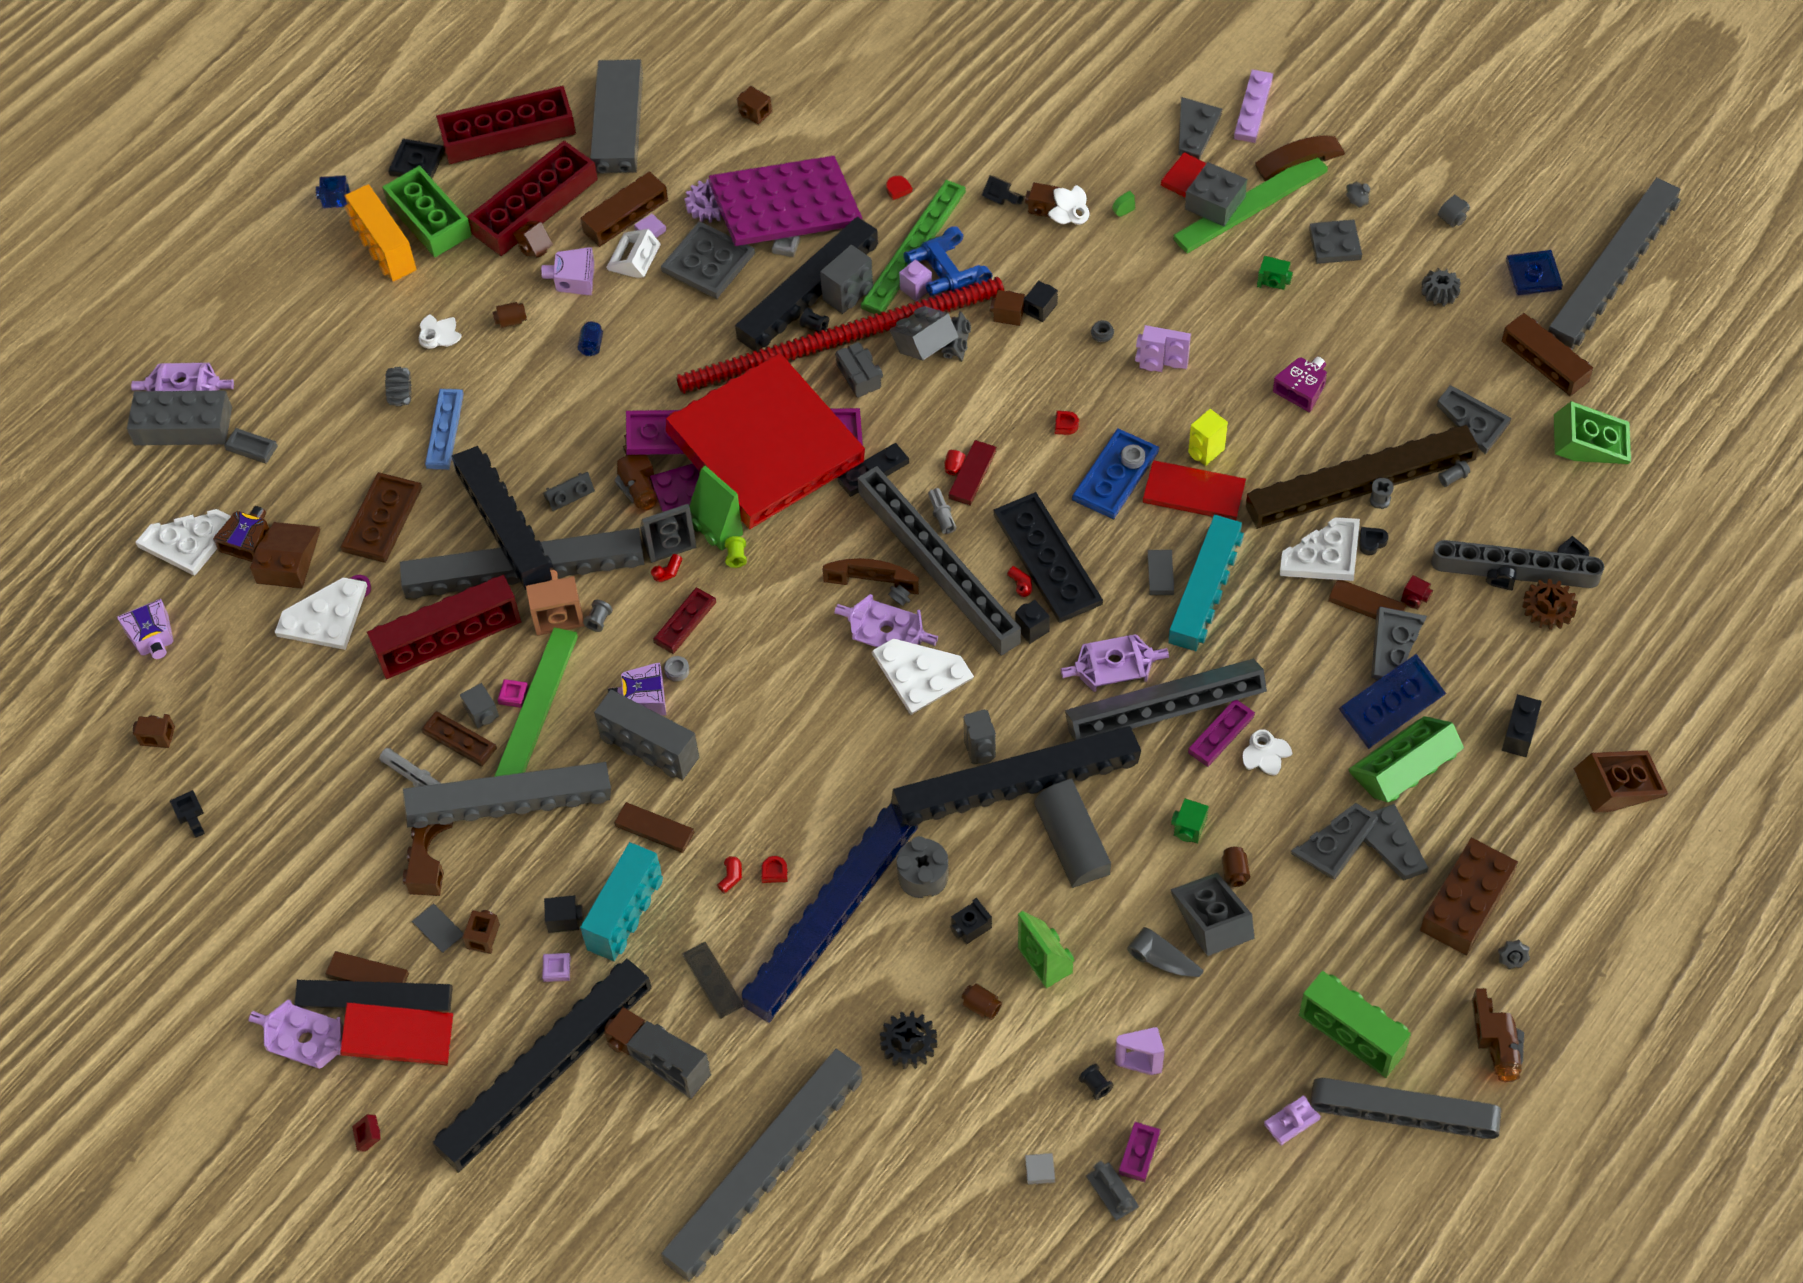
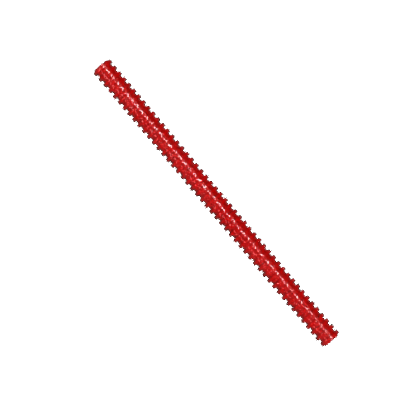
M997 276L994 277V280L990 278L987 279V282L983 280L980 284L978 282L974 283V286L970 284L967 288L961 287V290L954 289V292L948 291L947 294L941 293V296L935 295L933 299L932 297H928L927 300L922 299L920 303L915 301L913 305L911 303L907 304V306L902 305L900 309L898 307L894 308L893 311L889 309L887 313L883 311L880 315L878 313L874 314V317L870 315L867 316V319L864 317L860 321L856 319L854 323L847 322V325L840 324V327L827 328V331L821 330L819 334L814 332L812 336L810 334L806 335V338L801 336L799 340L797 338L793 339V342L788 340L786 344L782 342L779 343V346L773 345V348L766 347V350L752 351V354L746 353L744 357L739 355V358L733 357L731 361L726 359L724 363L722 361L718 362V365L713 363L711 367H708V365L704 366V369L700 367L698 371L684 372L682 376L677 374L678 387L680 392L685 394L687 390L692 392L694 388L696 390L700 389V386L705 388L707 384L711 386L714 385V382L718 384L721 380L727 381V378L732 379L736 375L739 377L749 368H755L767 358L774 357L779 353L789 362V359L795 360L796 357L802 358V355L809 356V353L815 354L817 350L822 352L824 348L828 350L830 346L835 348L837 344L839 346L843 345V342L846 344L850 343V340L854 342L856 338L861 340L863 336L867 338L870 337V334L874 336L877 332L883 333V330L890 331V328L896 326L899 320L910 317L916 309L923 306L948 313L950 309L955 311L957 307L961 309L964 305L966 307L970 306V303L974 305L977 304V301L981 303L984 299L990 300V297L994 299L998 290L1004 291L1003 283Z

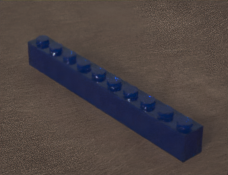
M892 803L879 812L876 823L873 827L869 826L865 830L862 837L863 840L858 846L852 847L848 854V859L843 865L840 864L835 869L833 879L829 884H824L821 887L816 901L813 904L810 903L805 908L799 923H794L791 926L788 937L783 943L780 942L775 947L769 962H764L760 966L755 980L752 983L749 982L742 991L744 1008L768 1023L772 1021L897 857L900 849L916 832L918 825L900 826Z

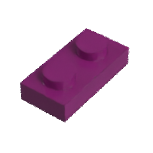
M1134 1122L1120 1165L1119 1175L1145 1183L1161 1129Z

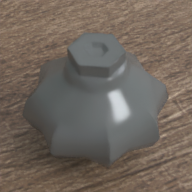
M1357 181L1348 184L1346 196L1349 198L1350 203L1358 208L1368 205L1369 185L1365 183L1360 184Z
M1520 940L1506 941L1504 946L1498 949L1500 955L1499 963L1506 965L1508 969L1522 968L1524 963L1530 960V947L1523 944Z

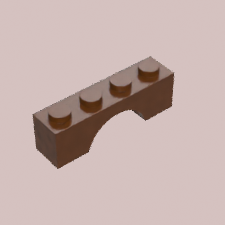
M453 822L447 825L440 823L430 824L423 828L412 827L411 837L413 843L407 850V861L409 864L408 869H404L403 884L407 886L409 894L440 896L444 872L440 861L435 860L428 854V848L436 835L452 828Z

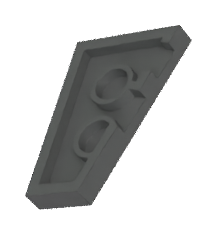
M1181 97L1179 155L1185 152L1199 160L1201 159L1222 115L1221 108Z
M1451 385L1437 402V407L1457 427L1468 426L1479 446L1478 448L1485 455L1511 422V418Z
M1384 607L1377 609L1371 678L1394 683L1398 680L1427 616Z
M1355 803L1334 818L1331 824L1319 833L1315 832L1311 835L1310 839L1300 847L1297 846L1292 849L1291 853L1318 871L1336 880L1378 821V816Z
M1395 804L1373 811L1372 813L1378 816V821L1363 841L1369 847L1372 846L1382 856V860L1403 881L1426 873L1428 866Z

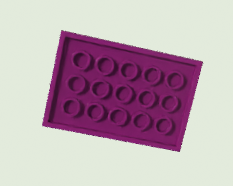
M835 156L709 175V185L735 246L845 228L857 216L863 220Z

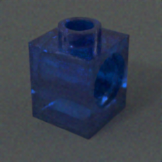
M346 175L320 177L319 186H316V198L321 200L322 207L335 208L347 205L345 195L350 193V187Z

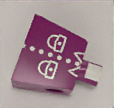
M1302 357L1297 358L1276 375L1273 392L1310 413L1326 384L1327 372L1324 370L1326 366L1325 361L1320 357H1315L1311 362Z

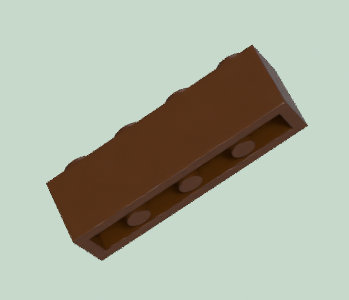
M650 171L640 176L636 181L622 188L609 199L604 200L599 206L585 213L580 218L583 233L597 246L601 247L669 201L666 185Z
M1521 314L1504 328L1501 342L1570 397L1590 381L1593 367L1589 362L1579 357L1569 346L1564 345L1551 332L1545 330L1535 319L1530 318L1527 314Z

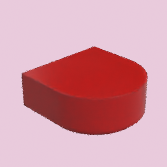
M893 176L886 183L887 192L892 200L913 192L912 186L903 176Z
M1056 410L1055 434L1071 435L1075 433L1079 428L1078 416L1070 411Z
M770 856L763 861L761 867L762 883L788 882L787 863L782 857Z

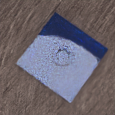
M1552 250L1507 255L1506 263L1517 296L1562 290L1563 283Z

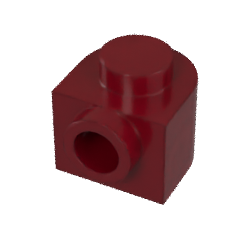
M1412 575L1404 588L1401 602L1407 604L1410 608L1418 610L1422 602L1427 603L1433 593V590L1430 589L1431 583Z

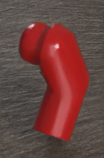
M672 554L666 567L654 566L651 569L653 579L657 582H663L674 578L683 560L682 557Z
M1012 566L1008 570L1007 576L1017 582L1016 592L1021 597L1029 596L1032 592L1031 577L1015 566Z
M729 856L724 861L727 876L717 884L719 890L724 894L742 879V863L738 857Z

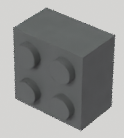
M1207 162L1186 191L1185 210L1225 226L1246 197L1247 179Z
M850 245L820 271L823 301L842 314L849 308H853L857 301L864 295H867L873 288L872 259L853 245Z
M926 306L916 309L913 315L899 320L896 326L890 329L899 353L922 361L959 337L949 313Z

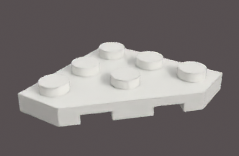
M218 509L207 511L206 515L197 517L189 515L176 518L174 522L163 525L160 522L151 524L138 538L136 544L138 548L195 576L217 550L213 538L231 516Z
M1335 517L1328 522V526L1320 531L1316 529L1302 538L1301 543L1295 547H1288L1283 550L1280 576L1354 581L1360 519Z
M341 578L283 610L275 630L276 636L346 650L366 593L367 583Z
M892 639L872 651L873 657L910 715L962 686L974 677L961 656L917 644Z

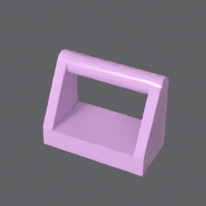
M1157 1027L1117 1037L1115 1064L1117 1066L1150 1075L1162 1073L1164 1048ZM1126 1049L1134 1050L1126 1053Z

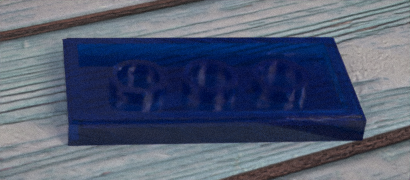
M1415 654L1346 702L1339 710L1364 744L1370 749L1447 693L1418 655Z

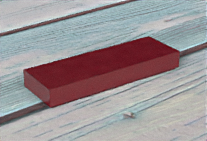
M974 440L948 494L949 499L971 506L997 452L996 446Z
M696 587L653 638L654 644L674 654L717 603L716 598Z

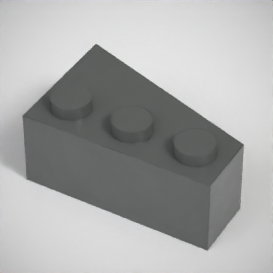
M646 1021L627 1043L631 1057L690 1099L693 1098L711 1076L707 1054L668 1033L659 1024L654 1025Z

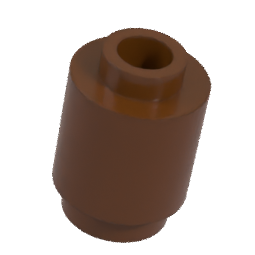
M517 302L499 305L496 306L497 311H493L495 325L500 324L501 328L522 324V321H527L523 303L517 304Z
M1234 846L1225 849L1221 858L1225 882L1233 887H1241L1251 878L1247 854L1242 847Z
M978 983L973 986L968 985L961 997L964 1000L963 1006L983 1019L993 1020L1002 1006V1002L998 1000L997 995Z

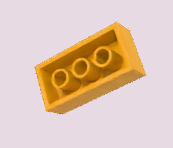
M367 184L346 194L347 205H345V209L349 217L352 218L349 220V223L354 232L358 231L360 233L359 238L362 244L369 246V252L373 260L380 262L379 267L384 275L388 274L394 282L417 271L409 241L371 186Z

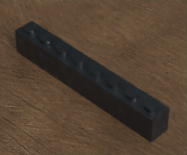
M857 216L735 325L737 340L756 352L767 347L774 337L784 332L793 320L798 319L802 312L809 306L814 305L822 295L820 271L850 245H853L866 255L874 251L878 245L877 229Z
M475 446L452 455L457 476L524 589L526 590L527 585L552 580L550 569H553V564L549 555L544 556L542 544L539 540L535 541L532 527L530 525L526 526V520L522 511L516 510L517 505L513 496H508L507 487L504 481H499L500 478L496 468L490 467L491 462L487 453L483 454L480 448Z

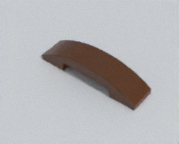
M1314 136L1294 141L1270 152L1258 160L1255 166L1263 180L1267 181L1283 172L1286 168L1319 157L1327 161L1345 155V151L1335 136Z
M855 558L830 562L823 565L822 568L823 581L825 583L847 585L849 577L894 583L895 588L900 585L910 594L919 595V577L907 569L889 562Z

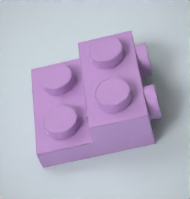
M1145 325L1143 334H1139L1137 338L1136 348L1138 349L1135 362H1140L1139 368L1148 371L1162 372L1164 365L1187 369L1191 334Z

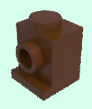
M164 714L163 718L154 715L148 717L139 716L138 721H135L133 724V735L138 740L140 746L169 748L175 725L169 714Z
M472 910L462 937L466 949L488 954L492 953V946L500 926L497 915L487 910H482L481 912Z

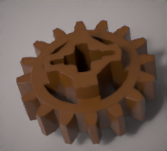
M1548 579L1547 584H1544L1541 580H1538L1537 586L1531 584L1529 591L1525 592L1522 607L1526 608L1524 615L1532 616L1531 623L1540 622L1539 628H1542L1545 624L1548 625L1549 630H1552L1553 625L1561 629L1563 623L1569 625L1571 619L1575 617L1578 601L1574 600L1576 594L1568 593L1569 586L1561 587V581L1552 584V580Z

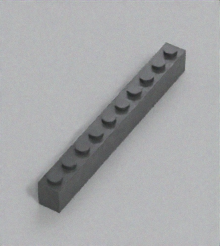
M1656 177L1549 326L1548 332H1551L1559 341L1569 346L1572 350L1576 345H1581L1585 338L1586 330L1590 331L1593 328L1597 319L1596 316L1603 314L1608 299L1613 300L1618 291V285L1625 283L1629 275L1628 271L1635 269L1640 254L1644 255L1648 250L1649 241L1656 239L1660 232L1659 227L1666 225L1670 218L1671 210L1675 212L1681 201L1678 198L1680 188Z
M878 466L858 477L859 495L994 649L1002 656L1021 644V627Z
M639 528L541 542L544 556L549 555L553 564V569L550 570L557 571L558 578L645 565ZM501 548L400 562L401 586L406 599H417L429 595H443L457 591L463 592L469 587H475L501 575L505 576L509 585L520 583Z
M837 1048L831 1053L663 1250L661 1255L663 1262L688 1282L694 1276L698 1277L701 1275L708 1259L712 1255L716 1256L724 1246V1240L729 1234L733 1235L738 1231L742 1224L741 1220L745 1215L755 1211L761 1196L765 1192L769 1193L777 1183V1177L782 1172H787L794 1163V1157L799 1151L803 1152L808 1148L812 1141L811 1137L815 1132H820L824 1129L831 1113L834 1110L838 1111L845 1103L847 1094L851 1090L855 1091L860 1086L863 1080L861 1066Z

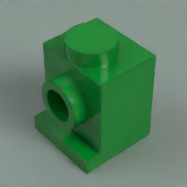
M1264 256L1258 272L1257 287L1261 288L1262 285H1266L1271 288L1284 290L1286 285H1290L1292 281L1291 262Z

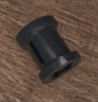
M806 308L801 315L799 325L803 328L808 327L819 334L821 330L826 331L829 317L826 315L820 316L814 313L811 308Z
M1097 1064L1086 1068L1078 1078L1081 1083H1085L1093 1092L1095 1100L1106 1096L1114 1086L1112 1081H1107L1099 1071L1100 1067Z

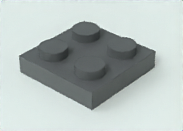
M1354 219L1310 223L1309 232L1316 264L1361 260L1362 251Z

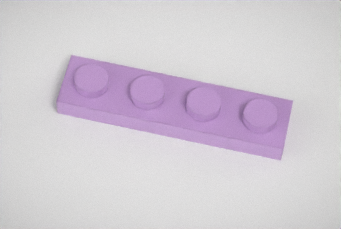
M1258 70L1251 71L1234 139L1256 143L1273 73Z

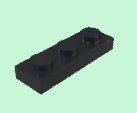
M894 443L837 477L838 483L852 497L859 493L858 477L876 466L887 477L908 465L909 457L897 443Z

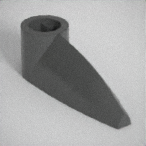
M1146 927L1141 929L1127 947L1129 953L1137 960L1144 963L1148 962L1174 974L1200 977L1204 972L1203 969L1177 948Z

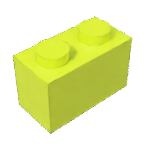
M1209 409L1191 424L1188 453L1194 460L1200 461L1205 466L1225 450L1228 422L1212 409Z

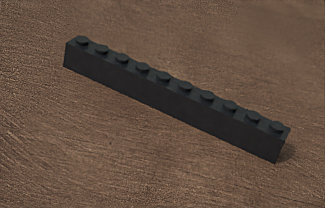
M1131 726L894 788L891 803L901 827L908 825L916 826L926 820L942 819L946 815L956 812L964 813L971 808L979 806L987 807L994 802L1013 800L1027 793L1035 794L1042 789L1071 778L1073 781H1083L1090 776L1106 775L1120 768H1131L1138 764L1142 750Z
M628 958L622 963L616 964L610 971V975L603 981L597 982L591 989V993L584 999L578 1000L572 1007V1010L565 1017L559 1018L546 1035L540 1036L526 1054H521L507 1072L501 1073L487 1091H482L468 1109L462 1110L448 1128L439 1131L433 1141L437 1153L459 1173L605 1034L607 1022L612 1017L615 1018L622 1007L630 1010L652 989L649 977Z

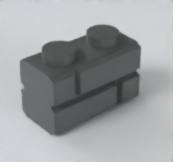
M857 342L848 348L845 347L836 351V365L856 397L859 398L868 394V392L880 389L883 373L879 365L874 366L873 358L868 348L864 349Z
M984 709L965 714L963 717L964 743L971 763H989L996 757V732L991 723L988 710Z

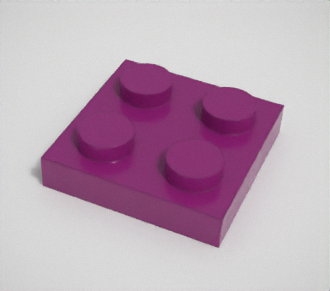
M693 463L650 476L662 512L686 504L690 506L699 478L698 469Z

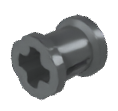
M1378 478L1373 482L1370 503L1374 508L1384 509L1390 505V495L1394 487L1389 479Z
M594 600L591 604L592 609L589 615L584 618L583 624L595 632H601L606 617L612 613L613 609L605 601Z

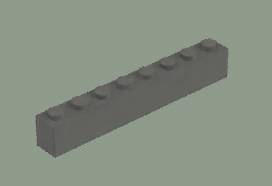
M1250 659L1067 709L1065 714L1068 730L1074 740H1079L1131 726L1133 729L1267 692L1264 669L1255 659Z
M606 762L404 788L403 803L407 828H423L430 824L440 823L447 825L453 821H475L479 818L490 816L498 818L505 814H526L534 810L550 811L556 807H577L580 804L586 803L601 804L610 800L611 785Z

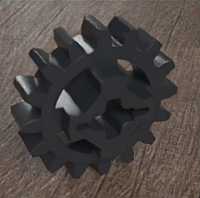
M911 1011L910 1016L906 1017L904 1012H900L899 1019L891 1016V1025L884 1023L883 1028L885 1032H880V1040L883 1041L880 1043L882 1051H885L886 1060L893 1057L892 1063L894 1066L901 1062L903 1069H906L908 1064H912L913 1068L916 1069L917 1062L921 1061L925 1065L927 1064L926 1056H934L933 1048L938 1046L935 1039L937 1038V1030L932 1029V1021L925 1023V1015L922 1014L919 1018H916L914 1011Z

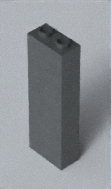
M641 59L598 60L590 158L595 162L596 173L637 172L643 85Z

